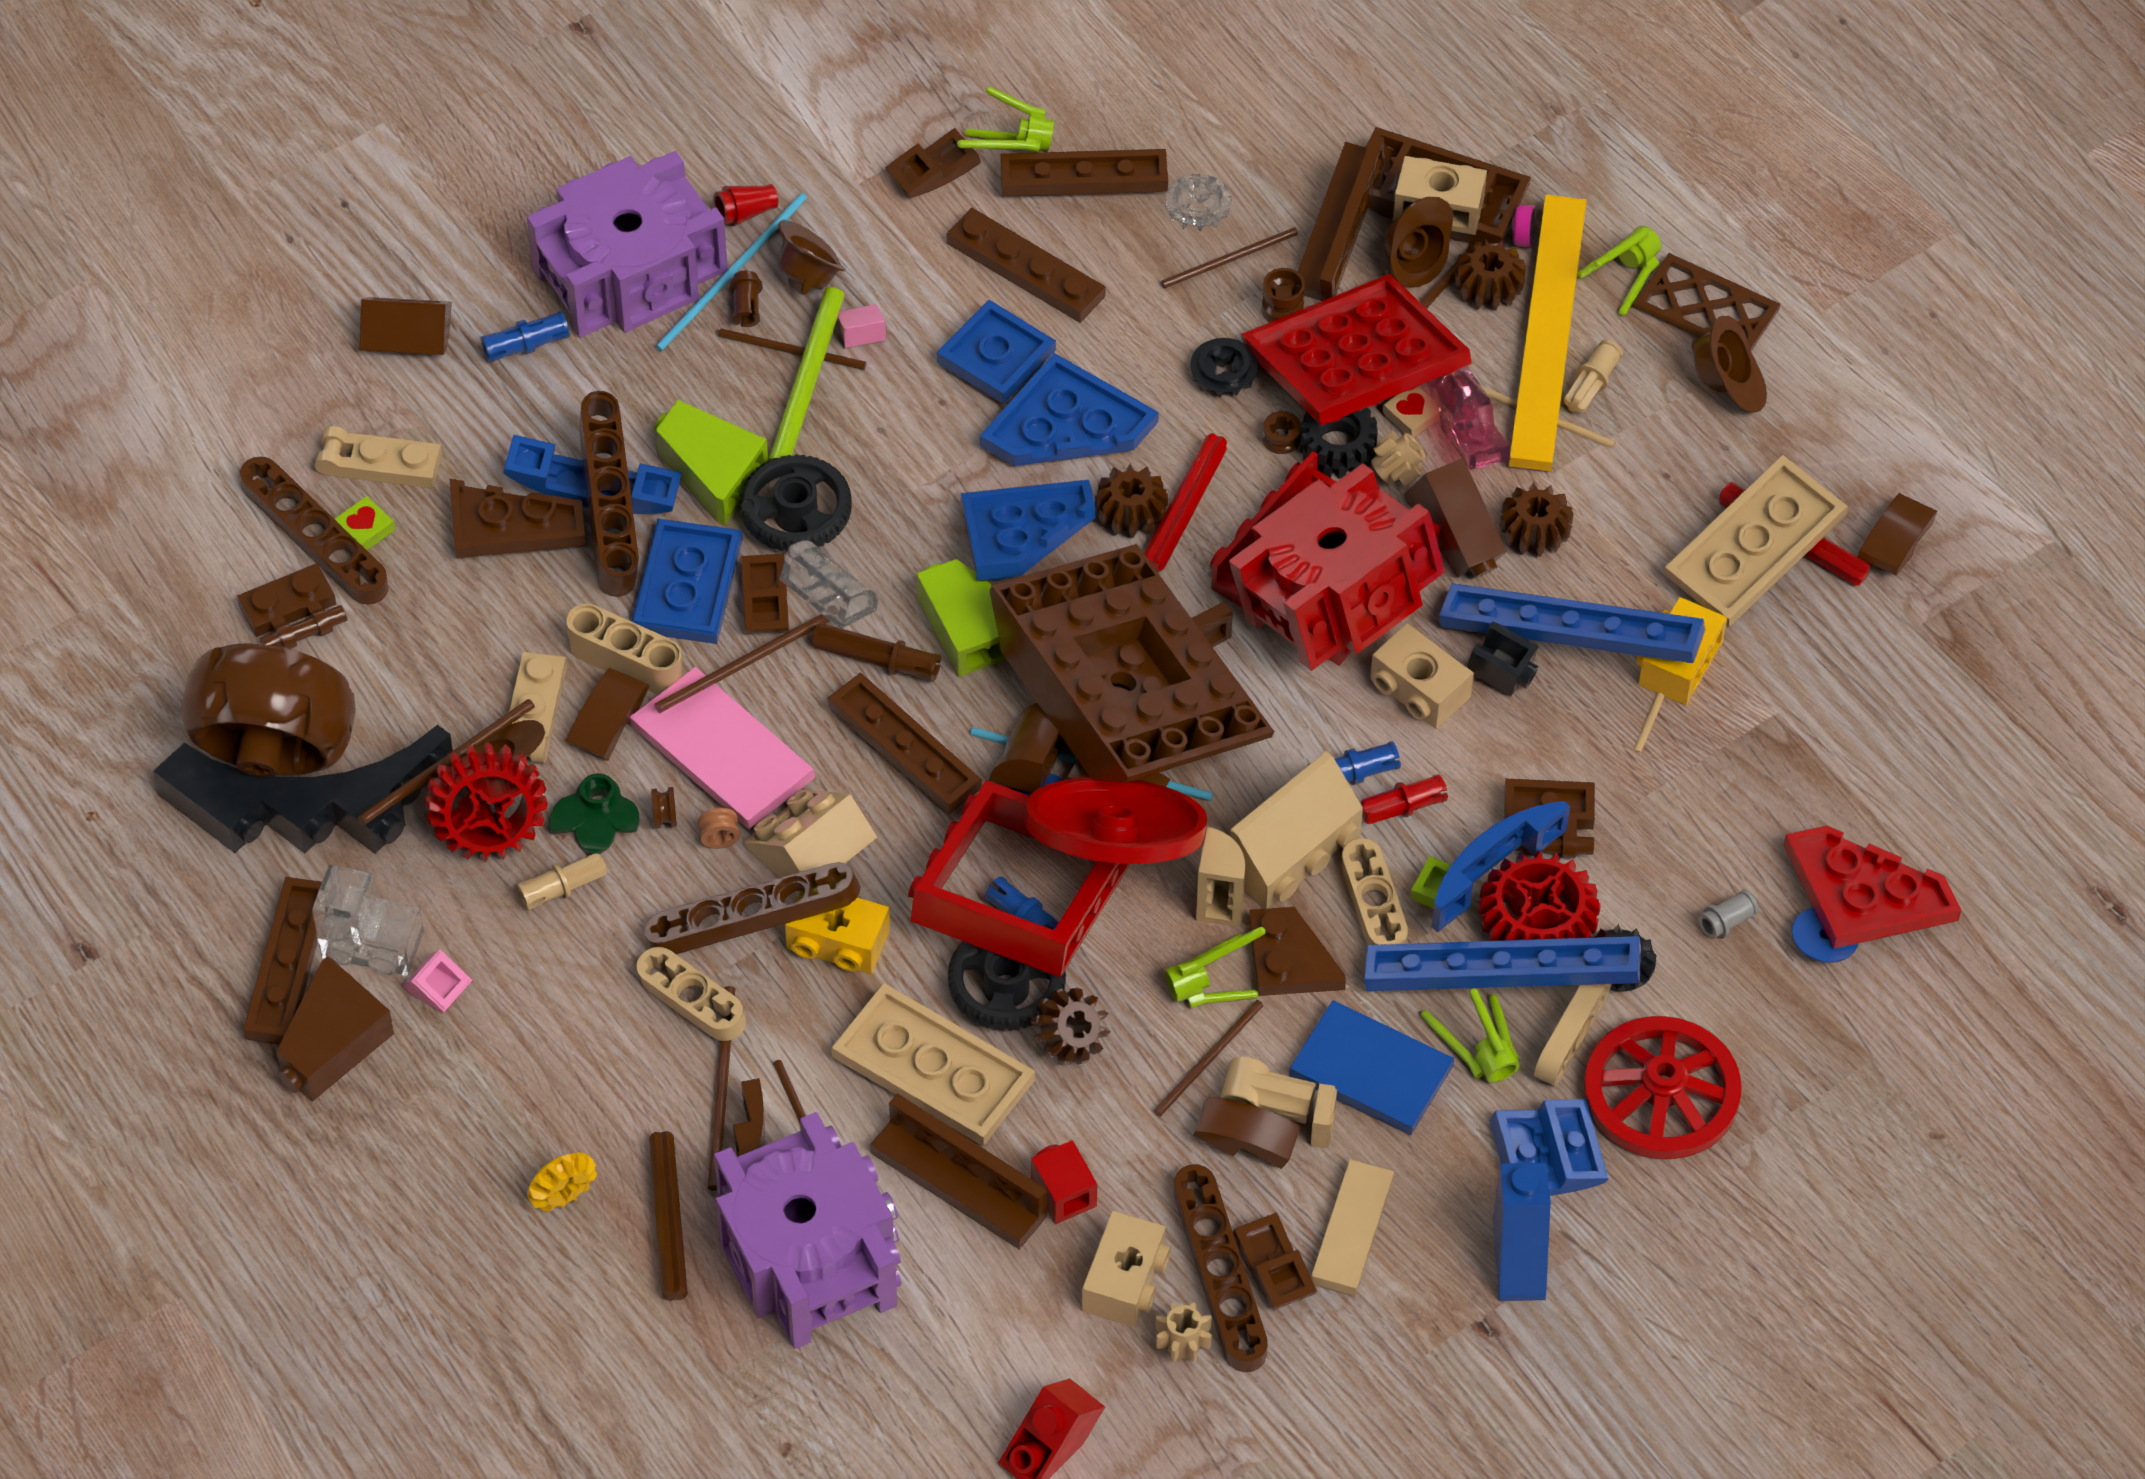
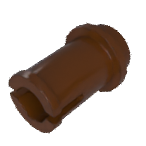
M748 270L739 271L734 274L733 279L729 283L730 291L734 294L733 322L739 325L740 317L742 316L741 327H752L760 322L759 293L763 290V284L755 272Z

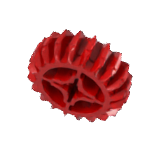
M487 741L483 752L476 753L475 748L469 744L467 748L468 756L461 758L460 755L452 752L450 756L452 766L439 764L437 772L440 778H430L428 786L432 793L427 794L425 797L426 807L429 809L427 813L428 822L430 825L435 826L434 833L439 841L446 840L447 848L451 852L461 848L463 857L468 860L478 851L481 860L486 863L490 852L497 851V855L504 860L506 848L511 846L514 850L521 852L523 848L521 838L534 841L536 833L533 826H543L544 816L541 811L547 810L548 807L547 798L543 795L546 791L544 780L538 778L539 771L536 765H527L526 756L522 752L512 757L510 747H507L505 744L498 753H494L492 744ZM483 777H496V778L486 779V778H483ZM466 786L468 790L467 796L459 801V807L451 811L455 796ZM522 793L518 808L507 819L506 809L515 803L514 798ZM478 794L483 800L479 801ZM490 804H494L495 811Z
M1539 849L1534 854V858L1528 859L1520 851L1518 856H1516L1515 863L1504 858L1500 864V870L1492 869L1488 874L1487 882H1484L1481 886L1478 914L1481 917L1480 925L1482 932L1489 933V941L1591 938V934H1594L1598 928L1599 919L1597 916L1600 915L1601 908L1599 899H1597L1598 891L1596 884L1588 883L1589 876L1587 870L1575 872L1576 864L1574 859L1562 864L1559 862L1560 857L1557 852L1551 859H1545ZM1560 896L1568 901L1574 914L1566 910V904L1559 900ZM1504 902L1513 907L1512 912L1519 916L1518 921L1508 913Z

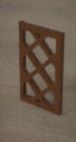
M1668 253L1639 297L1633 302V307L1697 337H1702L1711 331L1712 325L1716 320L1713 310L1735 306L1740 319L1737 322L1746 334L1751 351L1780 310L1781 305L1671 253ZM1673 267L1690 275L1691 279L1670 283L1667 273ZM1704 286H1715L1728 292L1731 297L1709 301ZM1695 288L1701 303L1679 307L1674 292ZM1666 294L1671 308L1663 310L1648 303V300L1651 296ZM1752 303L1765 309L1766 312L1761 317L1748 319L1743 304ZM1705 312L1710 327L1702 328L1685 320L1683 316Z

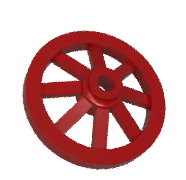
M1650 1016L1634 1019L1623 1023L1607 1033L1591 1053L1584 1079V1097L1587 1101L1590 1115L1598 1128L1611 1141L1623 1149L1654 1159L1685 1158L1703 1152L1716 1144L1728 1132L1735 1121L1742 1092L1739 1068L1725 1044L1710 1031L1693 1022L1667 1016ZM1662 1038L1660 1055L1654 1057L1637 1044L1636 1041ZM1676 1040L1686 1043L1700 1052L1678 1060L1674 1057ZM1619 1050L1642 1067L1604 1070L1609 1060ZM1714 1065L1722 1079L1723 1087L1688 1074ZM1661 1075H1665V1076H1668L1669 1078H1663V1077H1660V1076H1661ZM1640 1084L1638 1088L1612 1110L1610 1109L1603 1095L1602 1086ZM1685 1091L1722 1104L1718 1113L1708 1124L1705 1123ZM1646 1101L1653 1105L1649 1135L1641 1133L1623 1122ZM1673 1105L1677 1107L1692 1133L1677 1137H1663L1667 1107Z

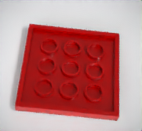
M1391 274L1241 334L1243 343L1249 347L1258 363L1321 426L1339 421L1346 415L1366 407L1375 406L1385 399L1402 392L1414 390L1421 384L1441 376L1450 375L1456 370L1472 364L1470 349Z

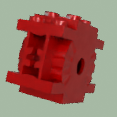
M1364 463L1343 476L1331 487L1318 479L1298 493L1287 503L1253 526L1252 531L1255 542L1229 560L1246 621L1256 629L1265 623L1296 646L1300 662L1311 671L1343 647H1347L1355 654L1361 652L1423 606L1419 591L1445 573L1430 512L1420 504L1415 505L1409 510L1381 490L1377 485L1374 471Z

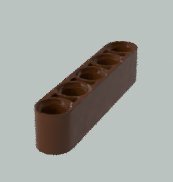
M594 391L586 395L581 402L579 436L597 581L604 593L610 596L621 597L629 594L636 585L639 555L620 406L612 394L606 391ZM599 415V416H603V417H605V418H607V419H606V420L599 421V420H595V419H593V418H591V417H592V416ZM607 453L612 457L600 458L596 454ZM609 490L615 492L616 495L605 496L600 492ZM615 528L620 530L621 533L610 534L605 530ZM619 566L625 568L627 571L619 573L614 572L609 568Z

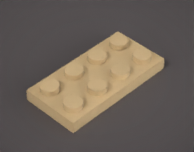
M1782 455L1665 566V576L1703 607L1726 616V625L1730 627L1847 515L1848 506Z
M886 983L882 984L832 1046V1057L895 1095L898 1093L982 1146L987 1143L1035 1081V1070Z

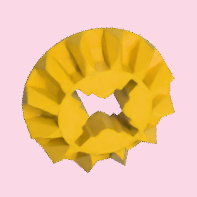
M582 1152L562 1155L551 1160L537 1172L530 1183L527 1191L529 1201L534 1208H540L544 1212H549L555 1207L563 1209L568 1202L572 1200L577 1201V1197L581 1193L590 1189L589 1183L594 1181L597 1176L596 1164L588 1154Z

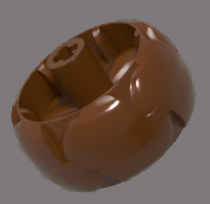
M252 643L232 644L213 648L199 657L188 675L181 706L185 730L190 740L196 746L217 759L235 765L243 773L257 777H272L276 774L299 775L330 768L341 759L350 742L356 713L354 693L350 689L345 676L337 669L299 651L273 645Z

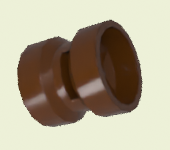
M1277 268L1270 271L1264 278L1262 313L1268 322L1304 309L1305 281L1299 272L1291 268Z

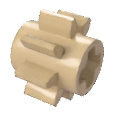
M1391 431L1376 443L1377 446L1374 448L1377 456L1372 459V464L1378 475L1386 483L1393 484L1399 479L1406 487L1421 476L1420 472L1424 467L1420 463L1426 457L1422 447L1413 436L1406 433L1398 439L1396 434Z
M1174 1302L1171 1303L1170 1312L1167 1317H1156L1155 1329L1160 1332L1156 1335V1348L1163 1349L1166 1347L1171 1354L1172 1362H1175L1178 1358H1190L1193 1362L1197 1361V1352L1200 1347L1205 1349L1211 1348L1212 1335L1208 1332L1211 1329V1316L1205 1315L1201 1317L1200 1313L1196 1310V1303L1194 1302L1189 1306H1177Z

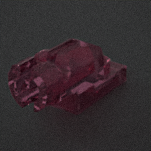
M1468 365L1456 370L1454 376L1450 374L1426 382L1429 387L1430 396L1439 407L1441 430L1460 457L1464 458L1470 470L1511 460L1509 444L1494 425L1493 406L1490 398L1482 389Z

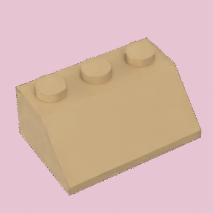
M1325 751L1231 828L1230 837L1237 842L1245 858L1244 892L1263 909L1270 908L1277 901L1284 902L1289 899L1301 881L1310 874L1317 875L1328 864L1330 857L1341 848L1344 849L1350 841L1359 839L1362 833L1363 807L1334 757L1329 752Z

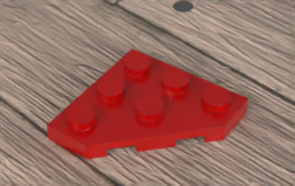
M1828 825L1786 834L1783 846L1834 949L1959 921L1962 910L1945 876L1928 868L1925 873L1902 864V857L1870 843L1865 848L1844 839V832Z

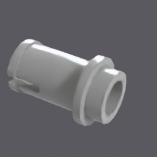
M1741 890L1737 895L1717 906L1710 904L1704 908L1703 914L1699 916L1701 929L1711 939L1716 937L1723 939L1729 935V929L1757 915L1759 912L1757 901L1750 892Z

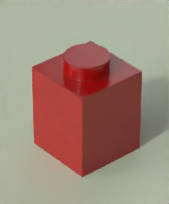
M1073 1140L1062 1145H1049L1040 1150L1036 1156L1031 1157V1179L1047 1189V1210L1055 1225L1097 1207L1098 1184Z

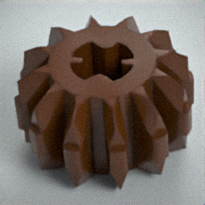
M1484 239L1481 247L1469 243L1465 254H1459V258L1456 261L1455 270L1457 272H1455L1454 282L1456 289L1461 290L1463 301L1475 300L1478 309L1484 304H1490L1496 311L1500 302L1511 306L1513 300H1515V295H1521V291L1524 289L1525 279L1523 277H1525L1526 266L1524 260L1519 259L1517 248L1505 250L1503 240L1497 245H1490Z
M1131 463L1125 472H1121L1113 467L1109 478H1101L1098 484L1097 495H1095V508L1099 513L1102 526L1112 525L1115 536L1121 531L1127 530L1131 537L1134 538L1137 530L1140 529L1150 534L1153 525L1160 524L1165 516L1166 506H1168V494L1166 489H1163L1161 476H1151L1148 466L1139 472L1134 471Z
M1534 482L1529 487V491L1516 487L1512 497L1505 498L1502 504V515L1500 516L1499 526L1501 532L1506 534L1507 545L1519 544L1522 555L1529 549L1535 550L1539 558L1544 553V548L1556 553L1561 542H1567L1570 537L1571 524L1573 523L1574 514L1572 507L1567 506L1565 494L1553 495L1554 490L1551 485L1545 490H1538Z
M1077 987L1070 989L1068 993L1063 989L1052 991L1051 1000L1043 999L1037 1004L1042 1015L1032 1017L1030 1022L1041 1029V1033L1036 1034L1032 1041L1035 1043H1046L1042 1056L1052 1058L1057 1055L1058 1064L1062 1066L1070 1065L1073 1060L1079 1065L1087 1063L1090 1060V1054H1098L1104 1049L1098 1038L1107 1037L1111 1031L1106 1027L1100 1026V1020L1105 1019L1108 1012L1105 1010L1096 1012L1094 1010L1098 997L1090 995L1084 998L1083 990ZM1066 1021L1068 1025L1074 1026V1033L1072 1028L1066 1027Z

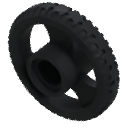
M795 454V456H781L779 459L776 457L773 460L767 461V464L763 463L760 467H757L756 471H753L748 476L740 494L741 517L750 534L755 539L760 540L762 544L768 547L772 546L773 549H779L780 551L786 550V552H797V550L801 552L810 551L811 548L817 549L820 546H824L825 543L828 544L836 538V535L838 536L848 523L852 509L851 491L841 472L830 463L819 460L817 457H805V455ZM781 477L774 485V497L758 495L759 491L767 483ZM820 482H825L835 493L837 504L833 514H824L818 510L816 485ZM775 517L778 526L787 532L772 528L765 521Z
M964 941L954 951L948 967V987L957 1008L974 1023L978 1022L980 1026L986 1028L993 1027V1030L1004 1031V1029H1008V1031L1019 1030L1020 1027L1024 1029L1033 1026L1030 1022L1032 1017L1042 1015L1037 1004L1043 999L1051 1000L1052 991L1064 990L1066 983V971H1064L1060 978ZM964 970H976L984 974V992L990 1001L987 1005L980 1004L968 993L963 980ZM1011 975L1014 976V978L1002 979L1000 978V976ZM1035 978L1050 980L1046 992L1036 1002L1025 1008H1016L1028 997L1030 980Z

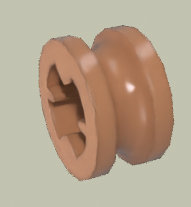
M715 808L701 814L698 819L699 829L701 830V843L709 848L720 849L732 846L740 839V829L737 826V813L728 808Z

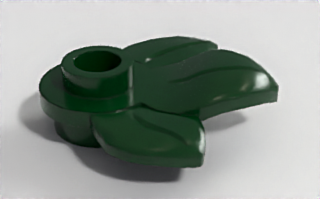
M601 773L591 774L581 782L576 794L561 798L554 806L550 816V830L552 833L576 832V839L581 849L589 855L601 854L609 849L613 843L616 831L632 833L638 830L639 811L634 802L621 796L620 788L612 778ZM597 795L605 796V798L599 800L592 799Z

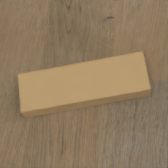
M1353 1159L1349 1160L1311 1275L1314 1285L1356 1296L1394 1180L1395 1171Z

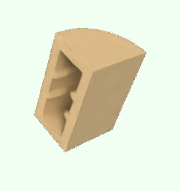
M1207 827L1198 871L1196 920L1241 927L1245 880V858L1237 842L1229 835L1220 830Z

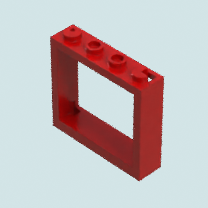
M986 780L976 795L970 794L968 796L959 822L952 821L949 825L942 848H934L931 852L924 875L922 877L917 875L914 878L908 892V897L913 898L910 922L1061 978L1129 868V864L1097 861L1054 930L942 889L986 821L1034 838L1025 825L1026 805L1030 796Z

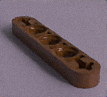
M260 456L253 457L242 465L240 478L242 489L246 496L309 557L318 563L341 588L361 604H375L383 600L389 590L387 574L383 565L277 463L270 458ZM257 475L260 478L268 477L269 486L271 488L269 492L267 485L261 479L257 478L253 480V477ZM283 498H294L299 502L291 510L283 511L276 508V503ZM317 523L326 528L322 534L314 537L306 536L302 533L303 529L310 524ZM344 549L353 554L348 561L343 563H336L329 559L330 555L337 550ZM360 569L361 576L368 582L375 580L376 584L371 586L369 583H363L361 585L360 576L357 571Z
M841 862L831 863L661 911L647 921L644 934L652 948L663 947L675 954L843 908L856 900L861 886L849 865ZM805 891L804 896L798 902L785 904L786 898L791 893ZM758 902L762 903L760 910L755 914L742 916V912L748 905ZM715 914L719 915L718 921L713 926L708 928L699 927L702 920Z
M1198 1164L1187 1165L1177 1172L1174 1179V1199L1225 1359L1237 1371L1253 1372L1265 1363L1267 1357L1268 1342L1215 1176L1205 1166ZM1190 1182H1196L1198 1188H1202V1204L1196 1206V1199L1192 1189L1187 1188ZM1202 1219H1211L1216 1221L1221 1229L1213 1236H1203L1195 1230L1194 1226ZM1222 1258L1229 1261L1234 1267L1230 1274L1216 1276L1209 1272L1207 1265L1212 1260ZM1238 1299L1245 1304L1246 1311L1239 1316L1231 1317L1222 1312L1220 1305L1225 1300ZM1245 1329L1247 1344L1249 1347H1254V1352L1251 1355H1245L1244 1350L1239 1349L1238 1331Z

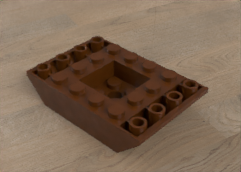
M1137 544L991 585L989 592L1002 654L1051 723L1058 729L1059 734L1091 779L1127 783L1273 737L1275 731ZM1113 683L1123 684L1127 686L1131 691H1127L1120 687H1114Z

